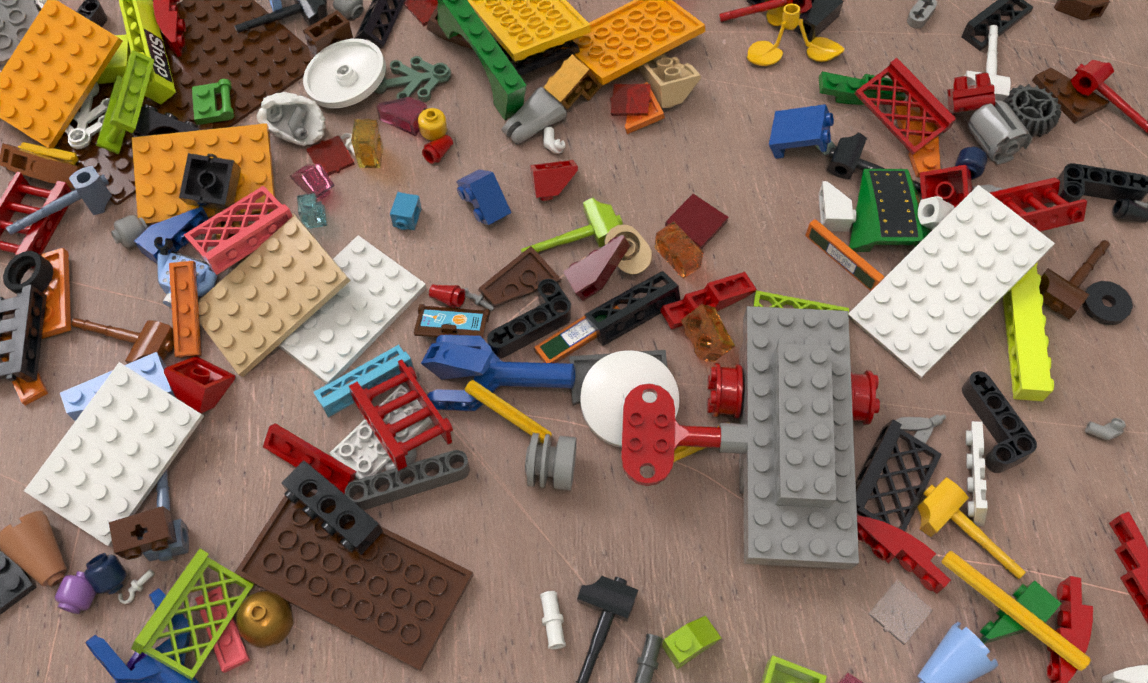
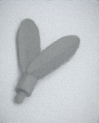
M935 415L929 419L901 417L895 421L902 424L900 429L904 431H917L913 437L926 444L933 428L942 424V420L946 419V415Z

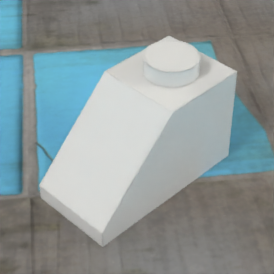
M823 181L818 194L821 224L829 231L849 232L851 224L856 221V210L852 209V200L828 181Z

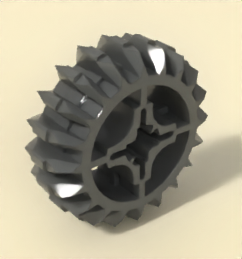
M1027 84L1025 87L1019 85L1017 88H1012L1008 98L1003 100L1016 114L1032 137L1036 135L1041 137L1051 132L1058 124L1062 113L1060 111L1061 105L1058 104V98H1052L1053 93H1047L1046 88L1043 90L1039 89L1038 85L1035 87H1031L1030 84Z

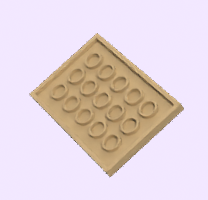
M294 215L198 301L199 323L238 375L244 377L351 280L301 220Z

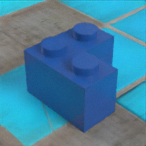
M479 169L456 181L459 186L457 188L459 196L462 200L465 199V201L473 204L475 208L473 214L478 222L490 225L512 213L493 172Z

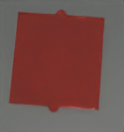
M408 0L404 2V6L423 27L428 24L431 15L438 5V0Z
M614 84L613 96L610 98L612 103L611 116H648L649 103L652 102L650 97L651 84Z
M339 135L326 141L322 140L319 144L306 149L321 179L334 173H340L341 170L355 165Z

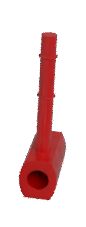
M770 0L720 13L719 16L720 21L723 22L784 7L787 4L798 5L800 13H803L812 8L811 0Z
M1091 60L1088 64H1080L1075 69L1077 74L1070 81L1078 92L1089 96L1095 90L1099 91L1113 105L1120 109L1122 113L1134 121L1140 129L1142 128L1148 134V121L1104 83L1114 73V69L1109 62Z

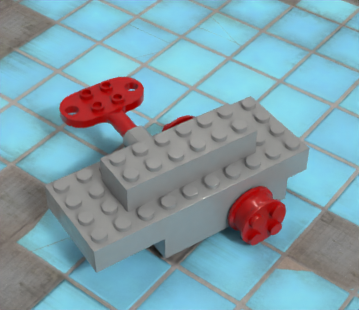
M747 306L743 317V343L739 351V364H736L735 368L721 367L719 363H715L714 367L710 368V375H708L707 390H711L710 398L707 400V413H712L713 418H717L718 414L733 415L734 419L739 418V424L720 423L719 427L680 425L675 419L674 400L667 390L659 385L650 383L642 384L632 389L626 396L623 406L621 462L627 477L636 484L644 486L659 484L670 474L674 462V451L680 446L718 448L719 453L739 454V493H744V564L852 569L858 565L853 421H861L863 425L871 424L874 413H879L880 401L876 398V390L879 383L878 375H874L871 370H866L863 374L851 372L848 311ZM646 392H652L656 395L657 399L652 403H648L643 400L642 395ZM643 466H650L655 474L651 478H644L640 474V469Z

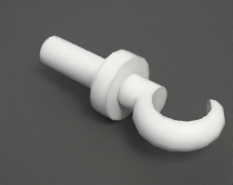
M350 133L343 134L341 139L350 137L346 140V148L351 150L355 157L358 156L359 153L356 149L357 144L354 141V136Z
M149 569L138 581L134 579L131 582L132 586L128 589L130 593L129 599L123 600L122 593L118 595L119 601L123 604L132 602L135 592L143 590L142 585L154 575V572Z

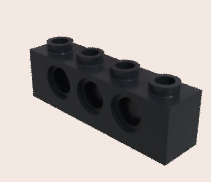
M304 460L281 482L286 490L284 495L293 504L301 503L304 506L302 511L309 518L314 520L317 517L322 521L321 527L329 535L333 536L336 533L342 539L340 541L341 545L351 553L355 550L362 555L383 532L376 520ZM317 490L313 497H306L309 491ZM331 505L336 506L333 512L325 513L327 507ZM347 522H355L351 529H343Z

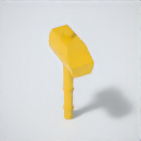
M946 477L936 487L931 484L923 492L926 498L917 506L921 516V526L919 529L932 537L951 519L1017 579H1020L1026 573L1014 562L1015 560H1012L991 541L992 539H989L975 523L959 510L969 497L955 482Z

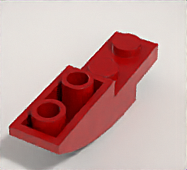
M153 0L154 15L168 46L178 57L182 56V47H185L183 32H186V24L184 19H181L179 16L177 2L180 0Z
M857 515L858 540L864 541L870 546L876 557L885 560L888 564L896 557L905 570L913 572L926 589L934 591L936 594L951 581L949 577L930 561L936 553L923 542L893 525Z
M1069 576L1057 588V598L1062 603L1057 615V623L1061 627L1055 631L1083 653H1086L1092 631L1093 606L1082 604L1081 578ZM1047 646V650L1050 651V662L1047 666V677L1050 679V683H1068L1078 669Z

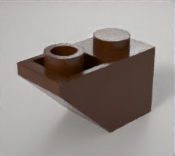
M1057 0L1054 8L1056 11L1084 21L1101 17L1110 1Z

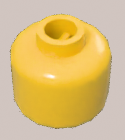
M428 108L419 114V130L425 139L433 141L446 134V117L441 110Z

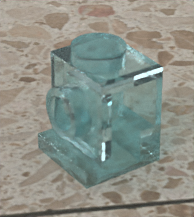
M316 194L298 195V214L301 222L307 229L327 226L325 206L322 201L318 202Z

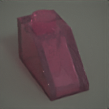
M411 97L382 102L377 105L381 121L413 136H416L420 131L418 125L419 114L423 110L428 109L424 102Z
M320 163L306 164L290 175L291 179L310 198L323 199L331 193L330 189L335 186Z

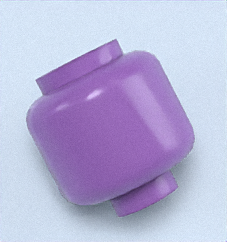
M77 571L76 575H67L63 578L55 595V600L59 603L58 608L79 614L80 611L90 608L96 592L86 580L84 572Z

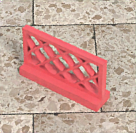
M262 186L190 230L184 236L209 264L212 271L218 275L257 250L262 243L293 216L285 204L282 205ZM263 195L266 197L264 203H255ZM246 209L245 215H235L239 210ZM253 209H262L260 215H251ZM268 209H275L274 211L267 214ZM234 221H242L241 227L231 226ZM249 221H256L247 227ZM220 222H226L225 227H216V225ZM200 234H206L204 240H194ZM213 234H222L220 240H211ZM229 234H235L231 238L227 239ZM209 246H216L207 252Z

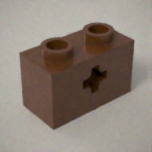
M338 10L303 30L308 48L315 55L333 43L353 39L349 21Z
M163 506L109 522L114 554L126 560L139 558L143 552L149 550H165L169 548V544L177 542L172 513Z

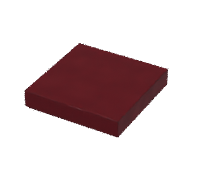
M692 194L665 222V226L699 250H702L728 222L729 217L695 194Z

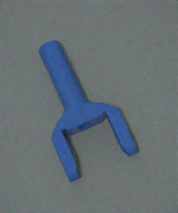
M440 335L436 338V343L445 341L492 352L494 355L490 361L489 369L483 375L474 376V381L492 393L499 386L573 388L575 385L576 372L574 364L502 362L481 336ZM436 389L427 394L437 410L476 411L483 405L482 402L465 392V390Z
M159 588L148 595L154 604L155 611L166 597ZM183 614L175 615L171 619L173 630L189 627L188 620ZM190 632L176 635L177 649L189 647ZM94 635L85 642L93 655L117 683H199L195 677L190 680L149 655L134 665L135 668L130 671L104 638ZM170 638L155 648V650L160 653L173 651ZM186 653L179 654L180 663L185 666Z

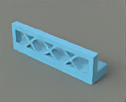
M397 345L313 393L326 415L330 417L354 403L349 385L358 381L362 389H370L400 374L398 361L401 359L407 367L411 366L413 368L411 358L406 351L403 352L401 347ZM396 354H398V356H396V357H394L393 359L389 360V358H391V357L395 356ZM332 391V393H330V394H328V395H326L325 397L322 398L323 395H325V394H327L328 392Z

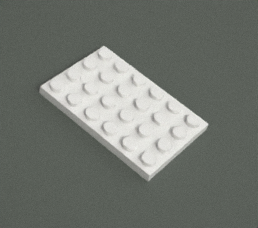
M359 235L333 259L351 281L278 345V347L326 384L338 379L427 289L423 281Z
M119 362L24 492L105 545L112 547L109 522L134 515L201 422L204 415Z

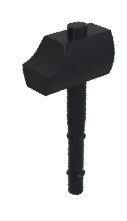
M294 0L295 4L269 14L266 13L264 16L234 26L236 32L241 33L301 13L308 26H311L328 15L326 9L327 2L326 0Z
M859 132L851 137L840 138L836 148L832 147L828 154L831 161L827 171L843 179H850L855 168L862 171L864 169L885 168L860 158L867 137ZM913 180L917 192L921 193V183Z
M601 576L595 583L581 586L577 602L601 611V615L593 633L589 650L586 652L587 656L577 681H575L576 683L589 682L614 617L628 622L638 589L626 585L627 581L625 579L615 577L612 580Z

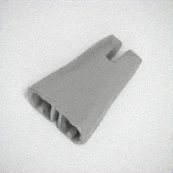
M538 87L524 105L505 123L501 130L519 145L544 128L566 118L567 113L563 105L543 87Z

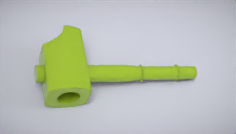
M590 198L583 202L584 213L589 225L569 231L555 238L532 244L531 246L538 253L594 235L598 246L603 247L605 246L607 233L615 226L623 225L620 215H615L610 204L600 203L594 198ZM530 246L522 248L521 253H523Z

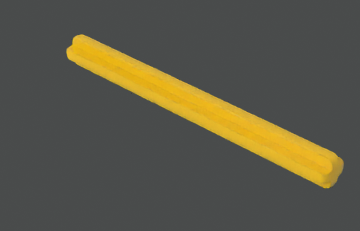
M949 551L941 561L943 565L1075 668L1082 671L1089 665L1090 657L953 551Z

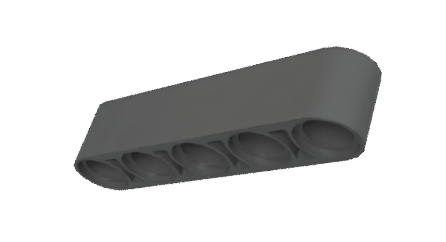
M453 450L407 464V467L399 471L394 468L349 483L346 486L345 495L363 510L377 507L463 480L470 472L468 457L461 450ZM456 462L464 463L460 468H452V465ZM433 469L439 470L435 476L427 475ZM407 477L414 478L409 484L403 483V480ZM389 485L386 491H378L380 486ZM358 492L364 493L362 498L358 500L353 499L354 495Z

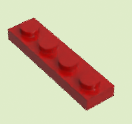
M275 423L269 426L263 448L295 467L304 460L345 494L346 486L353 482L357 471Z

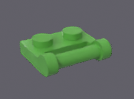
M220 79L218 83L192 87L196 125L230 120L234 117V110L231 108L230 90L232 89L230 80ZM221 93L222 108L218 111L216 94Z

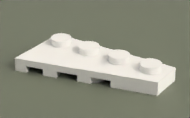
M972 421L971 431L966 430V445L971 446V454L966 455V467L972 470V477H967V493H972V501H968V517H973V523L977 526H984L988 505L986 500V480H983L985 478V459L982 458V455H984L983 422Z

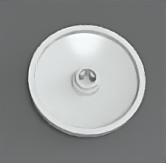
M364 39L342 40L324 48L310 61L303 77L304 88L309 97L322 107H348L364 100L378 88L386 72V62L380 49L374 43Z
M619 351L600 359L587 373L581 388V411L591 431L604 442L622 448L623 406L625 398L632 389L642 384H655L667 390L674 400L676 418L679 408V391L669 369L655 357L639 351ZM646 392L642 395L643 400L648 403H652L657 399L656 395L652 392Z

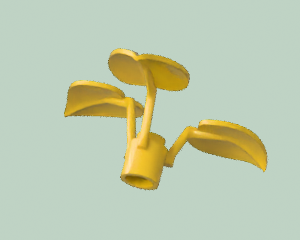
M787 4L784 7L768 10L767 21L773 26H781L776 43L774 45L768 41L753 43L748 49L747 59L751 63L760 66H769L777 63L783 56V51L777 47L780 44L784 29L793 30L798 25L805 45L809 47L806 52L807 56L812 60L818 62L832 60L842 54L844 48L840 44L824 37H816L810 43L805 33L803 19H799L801 15L800 7L796 4Z

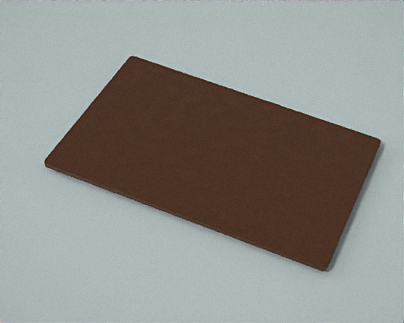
M183 0L177 4L179 16L181 19H184L186 24V32H183L185 47H182V56L178 57L170 49L161 32L176 93L162 104L144 96L142 106L144 107L147 104L156 108L158 113L165 115L167 112L176 116L178 121L185 123L187 120L196 124L194 120L192 87L218 83L220 79H228L231 81L232 87L230 90L231 108L234 110V117L230 120L200 124L198 129L232 127L261 107L265 97L281 93L303 78L308 64L316 55L278 20L250 29V31L237 33L234 25L264 16L266 13L269 14L255 0ZM114 82L98 84L99 93L93 97L91 110L100 105L104 99L110 98ZM221 93L216 94L218 111L222 108ZM99 117L90 122L87 128L98 122ZM73 119L70 125L75 129L78 123ZM100 131L91 136L90 144L82 149L72 148L68 143V134L64 132L56 145L61 150L76 153L79 161L75 165L81 167L80 169L93 166L99 176L104 174L110 183L106 185L112 195L109 200L114 205H120L136 193L132 137L138 136L125 131L120 152L116 154L96 146Z

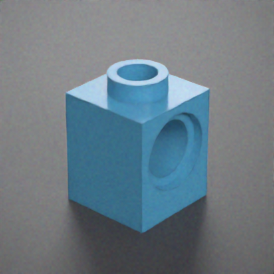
M397 192L390 212L393 227L401 230H415L422 210L418 195Z

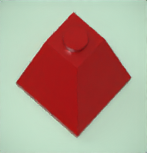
M574 160L530 165L535 197L545 201L559 195L578 171V166Z
M967 165L920 172L922 199L938 196L954 207H957L972 192L971 171Z
M198 356L164 368V374L175 397L199 413L215 408L236 377V375Z

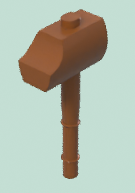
M74 318L71 322L72 327L83 329V331H91L134 343L125 360L127 364L155 352L164 361L167 353L174 346L173 328L170 325L154 320H147L141 333Z

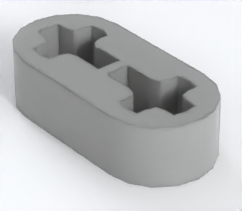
M918 0L907 18L908 25L912 28H922L933 15L937 1Z

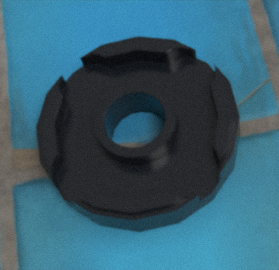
M1099 281L1086 289L1085 292L1089 296L1082 304L1088 316L1099 320V323L1116 325L1122 323L1131 314L1133 308L1132 299L1128 292L1120 285L1110 281ZM1102 299L1108 300L1112 307L1104 305Z

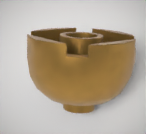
M270 591L257 592L248 596L237 612L236 625L240 635L250 645L259 648H267L265 646L281 643L290 633L293 626L290 604L279 594Z

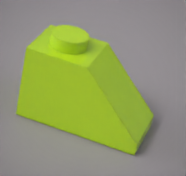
M703 616L687 623L663 640L661 647L678 670L722 638L708 618Z

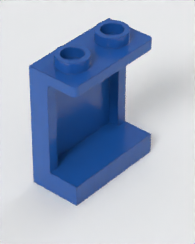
M826 104L775 111L769 140V147L775 159L784 158L785 149L818 145L821 152H826L827 145L831 142L830 127L834 124L833 114L829 113Z

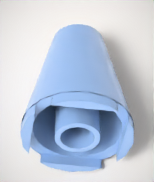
M956 622L951 626L917 677L920 681L919 683H969L994 670L998 666V662L996 659L990 661L986 656L990 651L983 642L967 627L961 630V623Z

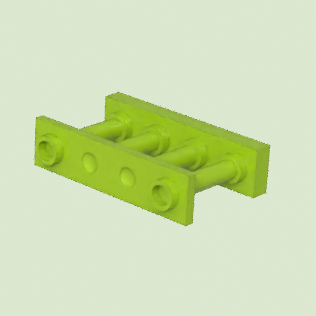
M132 50L124 77L116 76L96 146L119 154L125 131L134 132L154 59Z

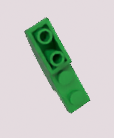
M822 71L818 77L819 92L835 96L836 103L865 105L855 95V92L874 78L875 75L864 74L862 79ZM883 77L881 85L893 86V81ZM867 89L863 92L868 98L877 97V90ZM880 90V99L892 100V91ZM896 92L895 100L904 101L906 99L904 92Z

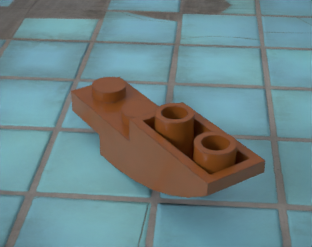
M2 143L0 166L6 167L7 170L21 172L22 175L54 184L57 181L66 182L70 188H75L69 177L81 167L50 156L40 155Z

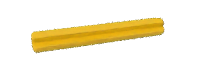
M470 380L465 387V392L532 436L533 433H539L542 444L546 434H550V437L552 436L550 431L476 381Z

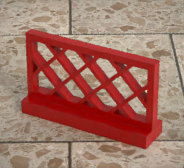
M898 58L891 61L887 68L855 92V95L912 155L941 133L948 131L956 120L949 110ZM888 75L893 81V86L881 85V79ZM867 89L877 90V97L868 98L863 92ZM880 90L892 91V100L880 99ZM896 92H904L908 96L907 101L895 100ZM879 104L891 105V114L882 113L879 110ZM895 105L907 106V114H895ZM911 107L920 108L922 117L910 116ZM894 119L906 120V129H897L894 125ZM910 121L922 122L921 131L909 130ZM925 122L934 123L939 129L935 132L925 131ZM909 135L921 136V142L914 146L909 141Z

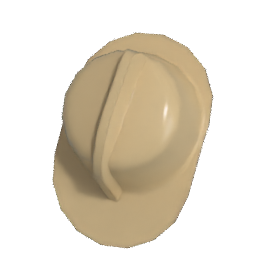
M625 224L617 225L607 233L605 245L612 238L623 234L631 246L618 264V267L625 273L631 275L639 274L650 265L652 251L647 242L632 226Z

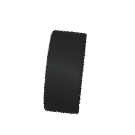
M22 252L8 263L3 274V281L5 286L16 294L22 292L23 286L33 285L43 292L52 280L53 266L47 259L36 252ZM36 265L32 276L21 284L24 274Z

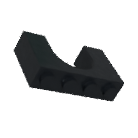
M746 0V2L750 3L751 5H752V4H753V5H756V4H759V3H763V2L770 1V0ZM811 0L812 8L803 12L799 19H803V26L808 40L812 41L839 17L843 0ZM798 25L795 29V32L802 35L800 27Z

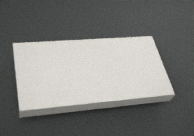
M400 385L379 407L410 391ZM416 399L385 415L383 421L385 424H393L423 409V407ZM427 417L396 433L394 438L397 443L400 441L404 443L421 434L432 421ZM363 420L330 452L333 458L357 471L355 475L357 480L381 473L385 469V464L392 462L366 420Z

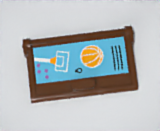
M419 304L414 336L469 335L484 338L490 309L475 310Z

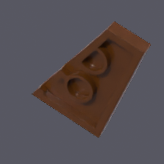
M1053 68L1035 75L1032 80L1035 85H1038L1039 89L1043 90L1046 88L1047 93H1053L1052 98H1058L1061 111L1074 124L1106 108L1110 102L1094 92L1089 96L1081 94L1073 87L1070 78Z
M530 246L480 286L478 291L493 307H497L537 292L539 283L544 279H553L557 283H561L562 279Z

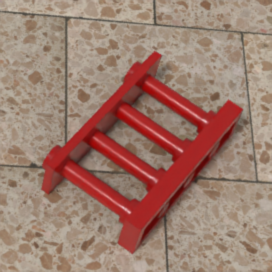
M16 172L0 199V237L4 230H6L5 227L13 224V222L9 221L15 212L30 215L41 209L20 204L25 194L47 198L43 205L44 207L71 192L66 182L57 181L54 188L48 190L30 186L22 173ZM69 206L48 215V217L46 216L31 226L24 228V230L16 232L26 235L20 245L0 241V250L16 253L15 255L26 251H33L41 255Z
M1055 177L990 192L991 195L1040 232L1083 222L1085 218L1087 200L1082 199L1068 203L1058 195L1060 181ZM1052 202L1056 206L1048 208L1044 204ZM1032 207L1036 211L1027 213L1023 209Z
M402 359L398 361L400 374L370 389H362L358 381L349 385L352 400L398 471L407 467L405 456L408 455L410 450L439 435L444 438L447 444L452 443L451 432L453 431L450 421L447 418H442L417 382V376L411 366L407 367ZM404 382L411 390L380 407L378 405L374 407L371 403L373 398ZM416 399L423 407V409L393 424H385L383 421L385 415ZM427 417L435 425L404 443L401 441L397 443L394 438L396 433Z

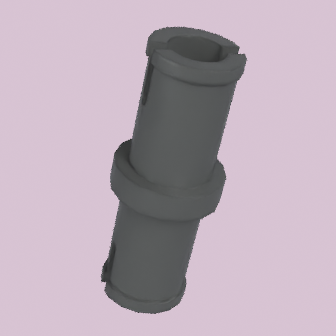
M646 634L641 657L637 659L639 666L634 683H651L654 670L658 669L659 663H657V658L663 638L653 634Z

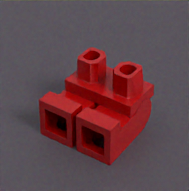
M989 73L975 74L976 85H971L970 87L967 85V76L954 77L953 89H947L949 111L952 113L972 111L990 103L995 107V88L991 84Z

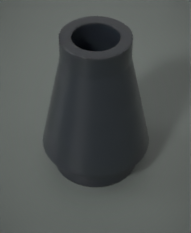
M1120 198L1115 202L1112 214L1117 219L1141 221L1144 223L1148 221V209L1129 198Z

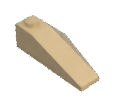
M665 53L638 67L662 109L681 104L701 79V75L692 65L688 63L683 65L679 63L677 57L669 58Z

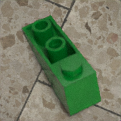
M1035 580L1027 586L1022 583L1012 594L1017 602L1044 623L1062 604ZM999 608L996 612L999 618L994 623L991 620L987 622L979 632L983 635L980 640L983 644L1027 632L1028 630Z

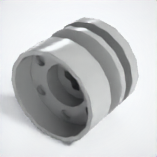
M533 433L531 442L527 447L525 460L527 486L534 487L536 477L540 476V487L545 488L548 477H553L554 489L571 491L577 438L559 436L557 445L554 447L551 446L550 434L545 435L544 443L540 445V434Z

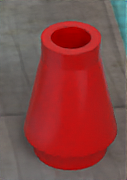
M444 135L425 144L422 150L424 159L431 164L440 162L448 149L453 145L452 138Z
M432 284L429 289V297L452 308L461 307L465 300V290L461 289L459 285Z

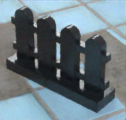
M33 285L23 286L22 292L17 293V297L8 299L0 297V337L12 335V339L0 341V358L9 356V361L0 363V379L6 378L9 381H15L17 376L26 382L37 381L47 295ZM15 313L14 318L2 320L3 316Z

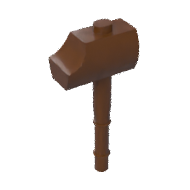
M1102 240L1069 281L1047 268L1041 276L1039 286L1040 294L1043 295V303L1070 320L1089 296L1088 293L1079 287L1088 277L1099 259L1105 255L1110 243Z

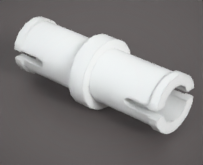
M547 591L540 594L544 613L542 624L546 626L548 648L552 650L560 649L566 646L562 629L564 619L559 611L557 592Z

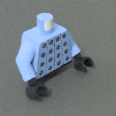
M155 238L154 245L160 250L157 261L158 282L167 294L163 300L166 306L172 308L169 263L196 262L198 299L215 286L218 275L212 271L206 261L204 262L171 251L169 254L168 250L173 247V241L170 238H166L165 245L163 246V238Z

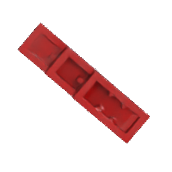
M746 272L709 282L704 289L685 294L682 300L664 305L660 312L670 328L675 329L718 312L755 293L757 289Z
M1126 512L1109 522L1122 544L1114 551L1128 572L1120 577L1148 623V547L1130 512Z

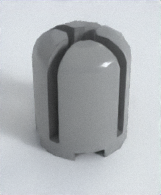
M1000 100L995 101V107L991 103L981 106L974 112L968 123V129L989 158L998 165L1013 160V154L1022 147L1027 149L1032 142L1033 137L1008 104Z

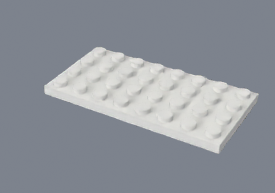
M978 185L848 313V318L921 379L1055 243Z

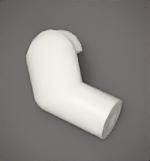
M552 127L544 128V147L554 154L562 153L565 148V142L563 140L560 142V139H554V129Z

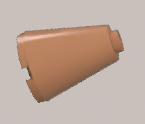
M35 511L19 518L22 523L15 527L9 524L0 531V551L41 586L49 585L53 587L62 582L67 568L48 517L43 511Z

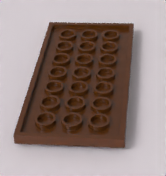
M309 491L306 497H313L315 493ZM284 496L240 563L235 574L265 591L279 594L288 603L421 672L474 575L473 572L381 527L383 532L362 555L355 550L351 553L341 545L340 541L342 539L336 533L331 536L321 527L322 521L317 517L314 520L309 518L302 511L304 506L301 503L293 504ZM331 505L327 507L325 513L333 512L336 506ZM347 522L343 529H351L355 522Z

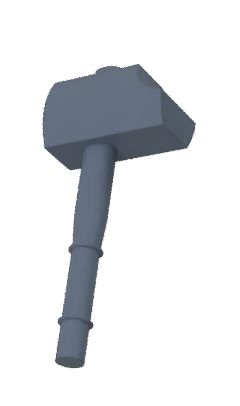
M93 166L79 169L69 177L75 190L5 228L10 235H13L80 199H83L93 215L104 213L105 206L112 196L106 187L110 183L104 174L99 176Z
M167 469L157 482V508L163 506L170 511L168 491L170 488L168 487ZM182 519L173 520L177 542L169 544V548L162 551L149 550L143 552V555L149 561L157 559L168 561L173 558L172 556L188 553V529Z

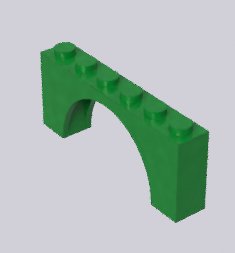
M438 0V25L448 39L461 34L468 41L487 74L492 89L494 106L504 120L512 117L524 104L525 82L467 0Z

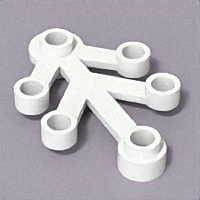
M97 82L83 102L80 112H77L73 118L78 123L77 128L74 129L69 124L65 130V133L68 134V143L74 149H82L88 146L91 142V136L101 130L105 115L99 116L106 112L110 98L104 99L100 105L91 110L93 97L99 93ZM99 117L98 122L87 128L90 122Z

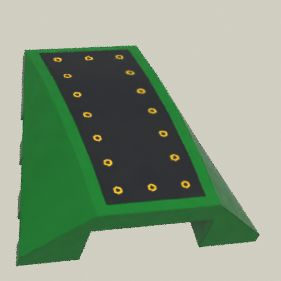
M908 169L863 170L858 203L855 209L856 221L852 226L849 244L853 251L870 252L874 245H915L916 247L932 231L930 228L921 225L919 221L918 207L920 198Z

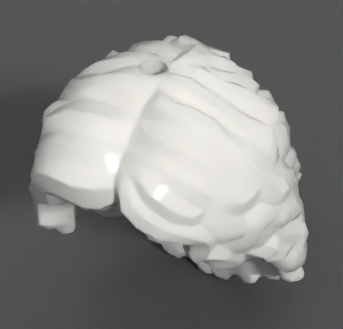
M287 92L275 93L263 99L261 109L257 113L258 122L260 124L267 123L270 134L287 142L306 146L316 143L324 136L326 125L324 124L323 112L315 101L304 96H297ZM296 106L307 111L302 120L308 132L307 138L304 140L296 139L288 125Z

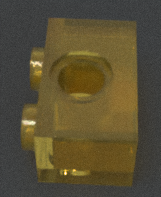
M354 119L351 142L359 168H381L383 143L377 120Z

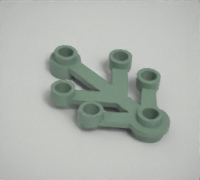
M419 56L411 58V68L403 65L399 60H393L390 63L391 72L393 74L402 73L406 76L386 79L384 76L374 92L382 94L387 88L408 84L396 96L398 104L406 106L410 103V96L423 81H428L424 88H420L417 91L418 99L421 102H427L431 98V91L437 84L450 79L451 70L444 63L432 65L423 61ZM423 69L427 72L420 73L418 72V70Z

